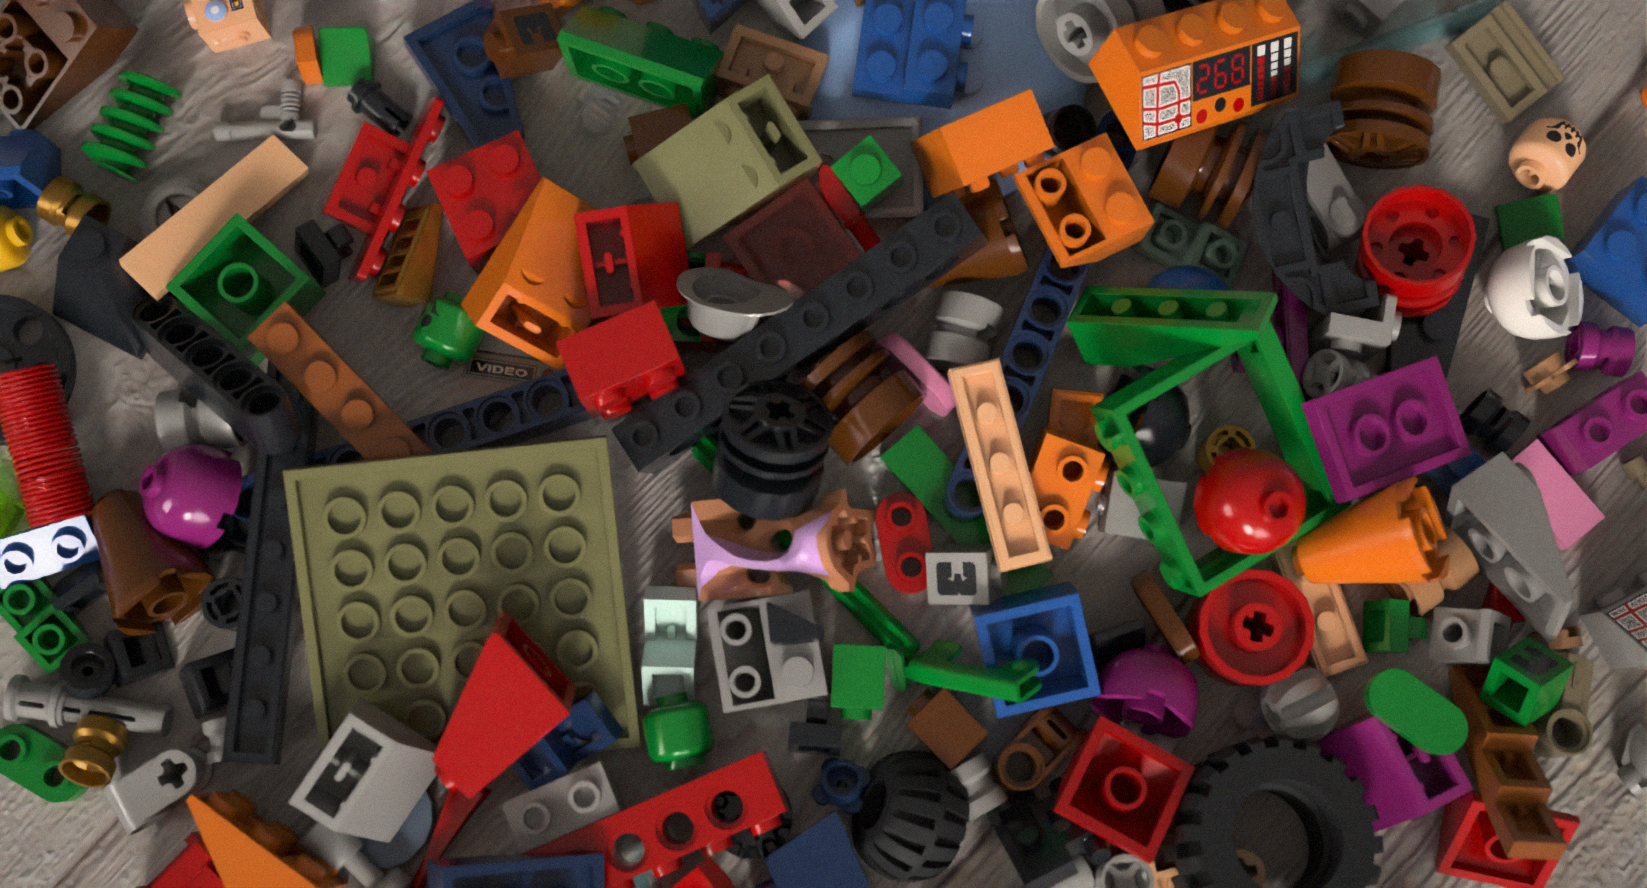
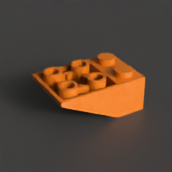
M543 176L461 303V306L474 325L561 371L565 364L555 342L587 329L592 320L573 214L599 209Z
M231 789L229 793L214 790V792L192 793L186 799L225 888H345L348 882L338 875L340 869L335 870L297 845L296 842L299 836L283 823L273 820L269 824L255 814L254 811L258 806L241 792Z

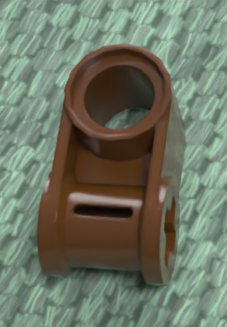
M1056 705L1034 710L1021 724L1020 729L993 757L991 765L993 777L1006 790L1023 791L1032 789L1055 766L1063 762L1079 747L1087 736L1088 731L1084 727L1078 729ZM1013 752L1026 756L1030 764L1029 775L1022 782H1015L1006 773V760Z

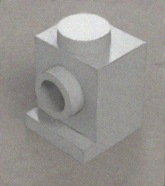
M1435 606L1433 618H1427V639L1422 640L1424 648L1429 649V658L1447 664L1491 668L1494 658L1508 649L1511 617L1492 609L1481 608V610ZM1460 625L1462 627L1463 634L1461 639L1457 641Z

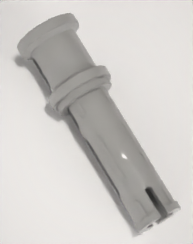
M15 674L9 681L4 693L2 707L4 718L10 721H18L20 718L25 717L48 721L50 727L62 728L63 726H68L71 722L78 723L79 719L85 715H101L118 721L128 731L154 734L159 737L168 735L174 717V707L172 704H160L107 695L89 700L78 699L69 695L63 689L60 681L56 685L30 681L27 675Z

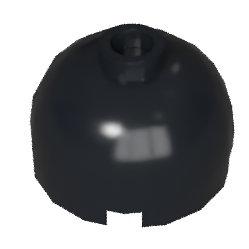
M1147 365L1134 366L1133 368L1137 371L1131 377L1121 374L1115 380L1105 398L1156 369ZM1179 385L1126 414L1150 467L1157 466L1169 459L1177 450L1185 446L1190 437L1191 424L1189 422L1188 398ZM1098 440V446L1106 454L1105 458L1115 462L1111 451L1106 450Z

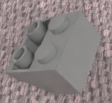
M810 590L706 609L724 713L828 696L819 642L774 647L770 643L766 602H770L815 623Z
M359 697L288 803L335 832L390 843L436 776L434 770L436 764L432 758L438 746L362 697Z

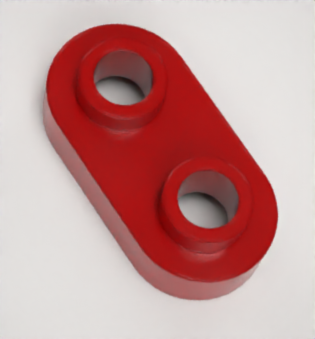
M904 492L893 493L881 501L875 515V525L884 572L888 583L893 589L902 594L914 595L927 589L925 553L933 548L927 515L923 504L915 496ZM897 509H904L910 514L911 521L906 526H897L892 521L891 514ZM909 558L917 560L921 568L920 573L914 577L905 575L901 569V564L904 560Z

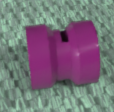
M1580 321L1579 325L1570 328L1572 333L1568 334L1566 339L1564 359L1566 362H1569L1576 358L1578 363L1569 368V370L1587 372L1592 368H1599L1602 374L1613 377H1623L1629 371L1633 362L1636 343L1635 334L1632 329L1612 326L1604 330L1600 329L1597 324Z

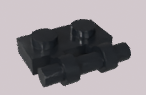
M1057 777L1051 781L1049 790L1052 795L1040 801L1034 791L1028 789L1009 798L986 813L1025 888H1051L1079 873L1072 856L1080 852L1087 854L1095 865L1104 864L1111 857V851L1106 845L1107 840L1053 811L1062 777ZM1061 819L1068 821L1071 827L1057 833L1053 823Z

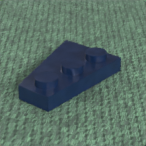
M473 0L403 36L404 46L437 96L445 101V108L473 150L516 130H519L524 140V130L511 79L500 78L494 62L489 60L484 49L483 35L494 19L490 0Z

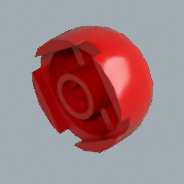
M1238 447L1220 453L1212 460L1216 463L1209 469L1207 475L1200 476L1195 487L1193 504L1198 526L1205 535H1209L1218 544L1217 546L1226 551L1239 554L1263 555L1280 549L1298 532L1305 518L1307 499L1301 478L1290 463L1269 451Z

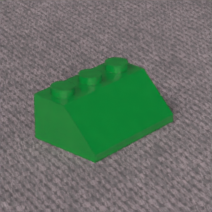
M584 5L558 34L557 42L568 72L572 77L663 108L686 103L690 117L695 119L713 107L717 97L715 75L724 52L720 51L719 47L709 40L694 37L690 41L675 36L669 28L662 24L647 22L646 25L628 20L624 13L615 8L601 6L600 9H596Z

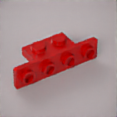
M435 96L425 103L408 143L365 121L360 124L321 210L322 214L366 234L347 279L359 283L365 281L368 275L375 277L379 272L387 250L381 248L388 230L392 232L397 230L406 212L407 206L400 202L407 186L409 185L414 188L425 169L426 161L420 157L428 141L433 144L445 124L446 117L440 115L445 103L444 100Z

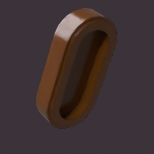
M1145 569L1130 578V585L1168 647L1173 651L1174 656L1184 662L1185 665L1201 656L1186 627L1149 571Z

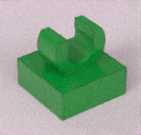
M1390 598L1363 602L1362 645L1365 653H1408L1409 641H1412V639H1427V619L1409 617V600Z

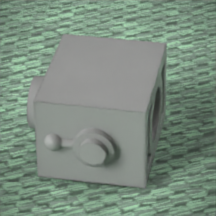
M1151 467L1178 527H1180V525L1184 524L1186 510H1183L1186 483L1163 480V469ZM1109 471L1104 482L1105 491L1102 496L1099 495L1096 510L1100 514L1098 531L1147 540L1138 525V517L1141 515L1133 498H1130L1120 487L1116 478V471Z

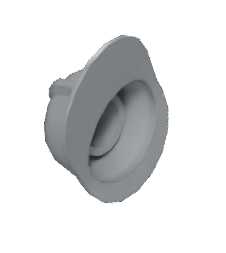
M697 267L684 271L677 278L676 287L680 294L687 299V313L692 326L703 334L731 343L737 342L753 331L760 316L777 314L793 305V295L787 290L751 280L726 269Z

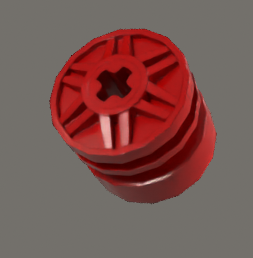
M1420 184L1399 187L1380 197L1367 213L1354 264L1355 275L1359 278L1375 279L1379 299L1386 293L1397 295L1396 311L1401 312L1402 317L1429 315L1447 305L1459 290L1464 273L1471 260L1477 238L1472 215L1461 200L1441 188ZM1408 258L1416 260L1413 266L1405 264Z

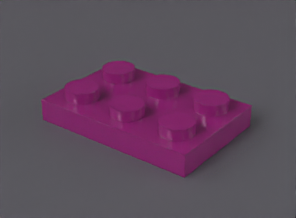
M1437 356L1412 363L1301 403L1336 503L1351 501L1398 481L1400 482L1401 479L1416 476L1472 454Z

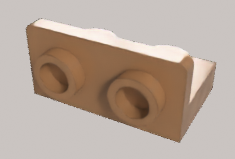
M736 24L715 75L717 94L725 99L769 74L797 121L810 120L812 105L829 65V55Z

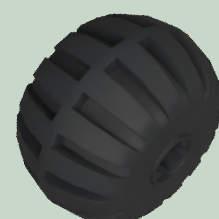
M904 750L881 758L869 771V784L863 788L860 797L862 808L852 815V840L857 853L873 871L887 879L897 882H918L936 877L950 866L961 848L960 844L964 840L967 831L966 824L969 821L970 807L966 804L969 796L958 777L950 773L947 766L934 754L926 751Z

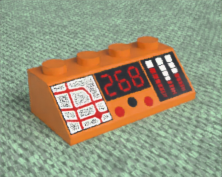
M1214 0L1115 28L1089 61L1088 65L1134 148L1138 151L1294 101L1299 96L1301 25L1286 0Z

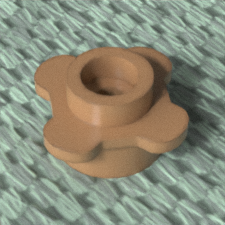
M1558 350L1522 373L1530 383V386L1524 389V392L1527 395L1540 388L1544 395H1547L1572 379L1566 370L1577 364V359L1574 358L1566 362Z

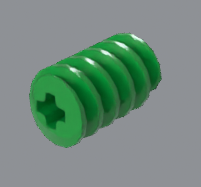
M124 70L120 71L118 80L126 89L112 88L108 95L117 107L106 105L102 106L99 110V114L109 125L93 123L90 127V132L99 142L83 141L81 150L104 170L126 181L138 183V180L128 171L129 166L146 168L147 163L138 155V149L155 151L157 146L146 134L148 131L164 134L166 129L155 117L157 114L173 116L174 110L164 100L166 97L182 99L183 95L172 86L155 77L140 72Z

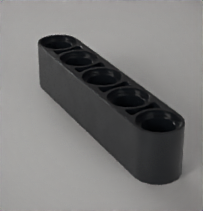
M165 294L157 301L151 295H148L133 305L130 310V317L150 357L253 447L264 454L276 455L292 449L299 443L302 437V428L285 389L173 296Z

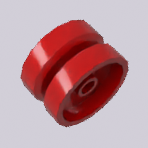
M1247 569L1204 596H1196L1186 616V629L1201 655L1194 659V661L1207 676L1227 686L1256 687L1288 678L1305 663L1314 643L1315 620L1307 598L1292 581L1272 571ZM1243 621L1251 624L1253 628L1252 636L1250 630L1243 628Z

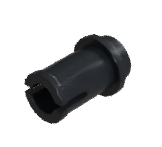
M366 77L360 79L354 84L347 95L352 111L356 114L363 113L382 130L395 137H399L401 134L397 128L400 127L401 130L405 131L412 121V114L405 111L381 90L382 85L377 80L370 81Z

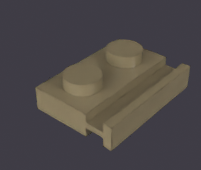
M1508 0L1497 4L1490 12L1479 18L1444 46L1501 124L1512 121L1545 95L1555 84L1566 78Z

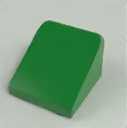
M319 28L318 39L325 87H353L356 82L364 77L370 81L374 80L375 39L368 28Z
M1556 193L1535 196L1494 207L1502 253L1524 241L1546 235L1558 238L1561 242L1565 239Z

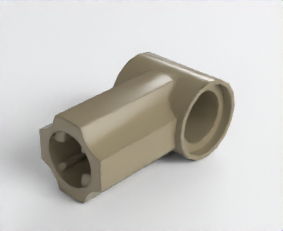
M1557 653L1572 662L1574 667L1557 706L1532 722L1539 735L1533 752L1538 756L1547 759L1575 756L1585 752L1591 745L1593 727L1587 718L1594 661L1587 659L1585 656L1572 653ZM1555 721L1563 727L1565 732V741L1562 746L1553 737L1552 728Z

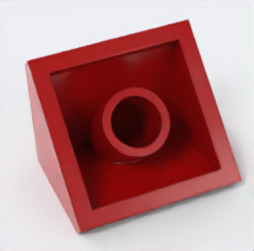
M1100 715L1063 773L1053 811L1150 864L1154 860L1196 767Z
M1466 793L1444 805L1435 862L1437 873L1507 888H1544L1559 860L1508 858L1487 814L1481 795ZM1548 809L1568 846L1580 825L1578 815Z

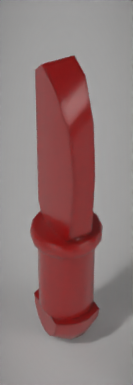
M821 163L818 169V185L826 201L842 221L845 222L844 227L851 231L865 252L882 240L866 219V213L864 211L859 212V207L831 170L829 164Z

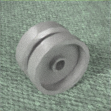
M1038 0L1036 5V29L1043 49L1057 68L1069 78L1082 83H1098L1088 63L1112 31L1121 26L1164 15L1166 11L1163 0Z

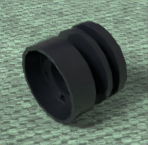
M760 380L746 383L732 391L723 405L722 422L719 428V442L716 445L712 468V485L720 499L739 513L756 519L782 520L796 517L811 508L819 494L824 473V460L829 451V442L834 429L832 413L825 402L807 388L787 381Z

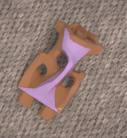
M835 489L822 495L821 505L817 509L803 512L799 516L782 520L756 519L754 527L750 530L743 529L739 522L742 513L735 511L721 499L690 502L691 511L673 516L671 519L672 535L676 543L694 542L695 553L694 563L678 564L675 570L676 587H697L698 601L769 597L793 593V584L787 582L785 571L804 572L816 576L827 582L830 588L839 592L854 591L857 574L876 565L875 551L871 540L875 511L871 509L850 508L846 489ZM784 530H788L792 535L791 544L787 550L779 553L773 549V543ZM751 569L768 570L771 577L766 583H755L750 580L749 572Z

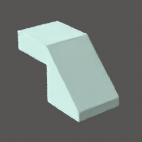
M645 586V644L641 665L643 705H657L655 698L679 692H686L688 701H695L698 644L697 587Z

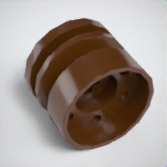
M1370 49L1352 52L1340 57L1334 65L1329 96L1331 102L1340 100L1345 127L1332 132L1325 141L1334 158L1349 165L1369 169H1405L1423 164L1430 157V136L1434 131L1433 118L1429 115L1438 105L1442 79L1441 69L1431 60L1416 54L1396 50Z
M1238 120L1226 138L1216 135L1219 125L1169 140L1150 184L1147 196L1178 209L1191 190L1197 192L1200 195L1196 205L1195 216L1203 220L1214 200H1216L1220 204L1213 224L1227 229L1235 215L1246 206L1252 195L1258 160L1271 133L1257 128L1246 147L1241 146L1240 143L1247 123Z
M864 330L845 343L831 349L808 371L805 379L799 385L820 397L831 411L832 417L838 421L834 425L829 447L847 467L861 460L889 437L912 415L927 396V393L905 369L893 373L884 380L879 376L891 357L887 349H881L864 360L877 344V338L869 330Z

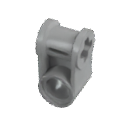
M198 747L167 750L144 765L118 777L103 788L102 792L128 836L141 832L170 814L172 809L185 802L190 794L201 792L211 783L215 766L208 765L207 752ZM182 763H185L188 770L183 773V780L180 781L177 773L183 769Z

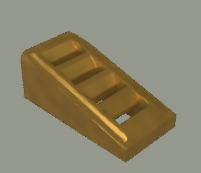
M431 203L406 210L376 281L372 294L373 300L402 308L425 304L432 298L443 210L442 205Z

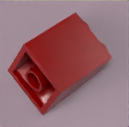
M506 609L496 618L432 758L436 764L434 767L435 773L441 782L453 792L459 789L469 800L571 713L576 689L571 680Z

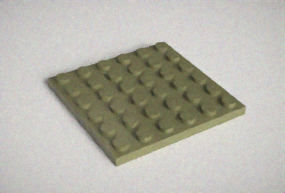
M607 435L287 468L283 471L320 754L359 697H362L438 746L496 618L505 609L576 686L573 700L594 689L623 728L624 732L616 742L599 751L641 747Z

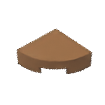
M1577 626L1562 627L1558 638L1551 643H1548L1538 631L1529 632V635H1526V637L1532 638L1550 650L1583 646L1580 628H1577Z

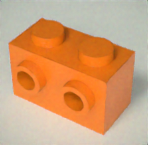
M1043 426L1028 468L1048 543L1069 551L1073 538L1081 540L1087 529L1091 511L1086 510L1085 507L1092 490L1100 492L1108 474L1109 463L1104 462L1106 454L1100 446Z

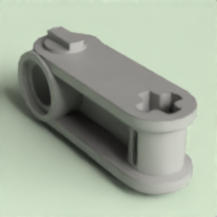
M1289 107L1280 110L1274 115L1270 126L1263 130L1271 133L1286 112L1299 110V108ZM1325 142L1324 158L1309 161L1307 200L1312 225L1325 253H1329L1361 237L1368 212L1364 203L1355 194Z

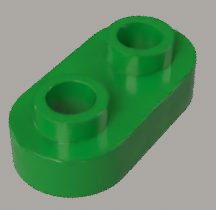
M10 724L0 729V774L42 799L53 803L74 801L80 798L89 788L77 785L65 777L58 786L52 780L53 771L58 767L65 750L70 746L38 727L29 724ZM14 741H17L20 745V754L16 759H12L8 752L9 746Z

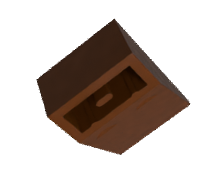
M5 0L0 7V111L16 129H35L112 67L139 29L114 0Z

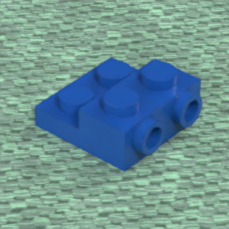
M865 0L852 96L951 109L954 92L964 93L968 63L959 62L958 60L960 46H970L975 15L965 14L967 0Z

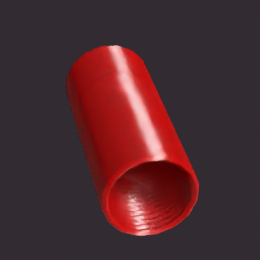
M56 363L33 365L0 373V426L3 427L1 431L4 432L3 436L6 438L4 441L7 442V451L10 453L8 456L12 458L10 462L14 464L12 469L16 470L13 474L17 476L15 481L19 482L17 487H19L18 491L21 493V502L24 503L22 506L25 508V517L28 518L26 521L29 522L28 527L30 528L81 516L82 514H89L96 505L93 502V493L90 492L92 489L89 488V479L86 478L88 475L85 473L86 466L82 464L84 460L77 459L82 454L75 453L79 452L81 448H69L77 446L79 442L75 438L77 436L74 433L76 429L73 428L74 424L71 423L73 419L70 418V409L67 408L69 404L66 403V394L63 393L62 379L59 378L60 374H58L59 369L56 368L58 366Z

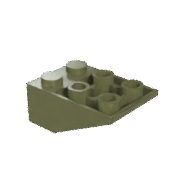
M767 74L723 99L633 163V167L656 203L678 202L687 251L809 180L815 175L823 161L773 80Z

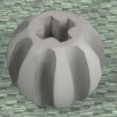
M1300 666L1288 678L1264 685L1260 694L1262 712L1270 728L1277 735L1290 736L1293 743L1304 739L1311 742L1321 740L1332 731L1339 718V703L1333 687L1319 671L1312 667Z

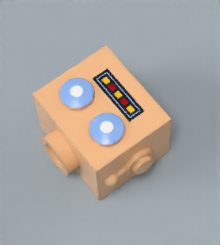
M262 0L184 1V8L190 25L194 30L198 29L199 35L214 53L271 38Z

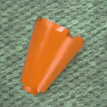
M1415 476L1401 479L1400 482L1398 481L1329 518L1297 538V546H1293L1291 552L1292 561L1297 573L1300 576H1306L1313 584L1433 583L1444 580L1448 576L1450 566L1449 554L1439 557L1437 541L1447 539L1438 507L1430 491L1425 485L1415 488L1414 486L1418 480Z

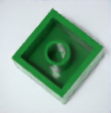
M238 213L219 230L166 286L173 295L257 366L266 357L247 337L285 301L290 302L305 316L327 293Z

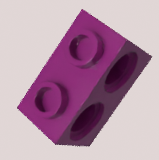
M1640 371L1614 383L1536 435V438L1570 476L1592 468L1647 431L1646 376Z

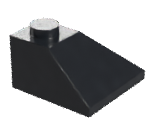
M84 214L58 257L52 314L143 360L147 350L130 317V310L137 301L150 294L121 267L119 262L121 257L139 243ZM170 291L167 293L173 296L176 300H178V298L175 295H173Z

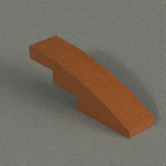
M1451 665L1448 675L1454 704L1463 712L1468 723V735L1464 745L1487 814L1507 857L1560 860L1567 842L1546 806L1553 788L1532 753L1539 737L1532 723L1525 728L1478 699L1490 668Z

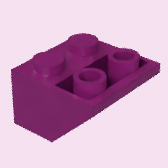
M1369 711L1333 729L1321 740L1313 742L1321 747L1320 757L1334 753L1346 763L1343 773L1348 778L1358 776L1367 790L1361 796L1366 806L1375 804L1380 820L1372 822L1374 832L1428 814L1474 790L1454 753L1448 755L1425 753L1375 718Z

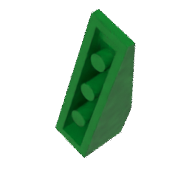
M1086 286L1066 322L1086 364L1134 367L1259 339L1278 302L1276 292Z

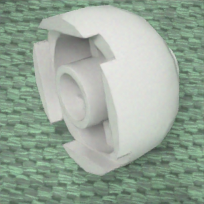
M1546 235L1517 244L1505 250L1495 260L1488 275L1487 287L1484 291V301L1488 311L1494 315L1496 320L1508 332L1532 340L1551 339L1566 336L1572 333L1568 330L1569 327L1579 325L1584 305L1583 287L1579 272L1569 274L1567 265L1563 260L1572 257L1569 249L1558 238Z

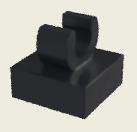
M312 219L296 227L294 251L323 289L339 280L341 261L353 254V250L349 245L354 242V238L344 224L337 225L324 234L315 220Z
M808 699L806 723L790 722L788 752L840 756L843 726L827 725L829 701Z

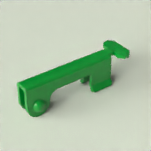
M940 639L935 640L929 649L910 660L908 664L905 663L904 654L899 648L891 647L886 652L891 684L897 691L901 692L908 688L910 685L909 679H911L912 682L1022 703L1042 688L1041 679L1033 676L1039 671V663L1034 659H1017L997 668L955 662L951 660L960 654L963 649L961 644Z

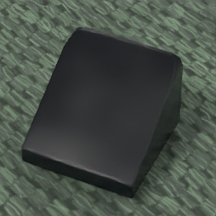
M100 559L79 566L55 584L51 599V605L55 610L78 614L107 594Z
M766 602L770 643L774 647L822 642V639H824L823 627L770 602Z
M1139 618L1088 635L1094 664L1098 672H1101L1103 666L1118 653L1128 649L1142 648L1146 644L1145 625L1143 619L1139 620Z
M161 621L152 623L158 632L149 635L130 636L120 632L118 629L108 632L104 637L103 646L112 653L116 662L115 685L117 688L175 668Z
M235 648L187 663L179 671V678L195 719L206 717L228 707Z

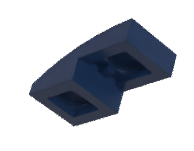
M593 689L573 700L571 713L515 760L511 767L529 791L570 773L578 761L616 742L624 730Z

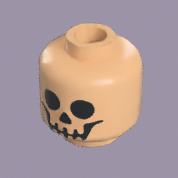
M1540 118L1532 122L1509 151L1508 164L1513 175L1523 186L1538 191H1555L1562 188L1583 162L1586 157L1587 146L1580 130L1570 121L1561 118Z

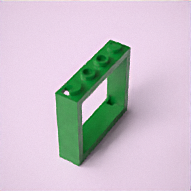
M1270 320L1259 339L1179 356L1090 407L1097 421L1094 424L1096 436L1106 450L1111 451L1119 468L1116 471L1118 483L1122 490L1130 498H1133L1141 515L1138 517V525L1146 539L1155 544L1162 559L1159 568L1163 578L1171 588L1197 597L1204 596L1277 550L1263 555L1233 553L1217 547L1194 561L1126 416L1131 411L1237 351L1286 461L1292 465L1301 478L1307 499L1305 518L1298 532L1282 547L1352 505L1351 501L1336 503L1301 405V403L1306 402L1305 397Z

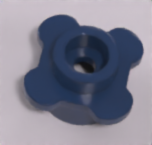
M826 759L821 765L822 775L820 784L816 785L812 790L814 801L821 806L832 804L841 807L846 814L857 813L862 808L860 797L863 788L870 781L869 770L863 766H858L848 759ZM839 782H844L847 785V787L845 789H839L837 787V784Z

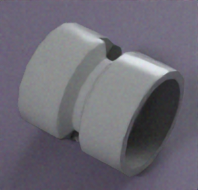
M961 291L942 292L934 322L940 328L937 331L930 332L923 357L937 371L945 374L952 368L990 360L993 350L988 346L987 341L996 339L1004 309L994 301L975 294Z
M187 388L163 391L157 395L155 422L157 434L164 452L173 447L191 443L208 444L221 449L245 446L247 440Z

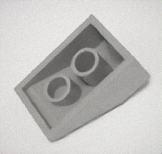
M1502 451L1452 486L1443 524L1458 534L1473 553L1481 572L1548 643H1551L1558 638L1574 597L1540 489L1537 487L1536 479L1527 467L1518 462L1514 464Z

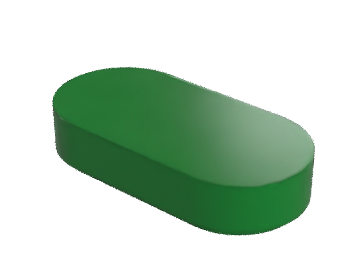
M1398 668L1385 669L1376 672L1367 681L1364 688V701L1369 712L1423 752L1432 755H1448L1459 750L1465 743L1468 735V723L1463 712L1411 673Z

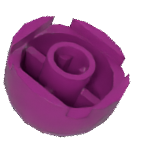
M191 443L171 448L159 457L154 465H149L140 478L139 492L143 495L142 504L148 523L163 536L187 545L190 548H208L225 531L216 527L223 513L233 515L238 505L242 487V467L240 462L229 457L233 455L230 451L208 444Z
M1148 643L1144 644L1142 648L1128 649L1118 653L1103 666L1098 677L1101 695L1093 696L1091 708L1098 716L1101 715L1118 725L1122 718L1144 724L1141 732L1147 735L1160 733L1171 738H1183L1189 735L1190 728L1194 730L1199 707V687L1193 673L1184 662L1173 656L1171 649L1163 645Z

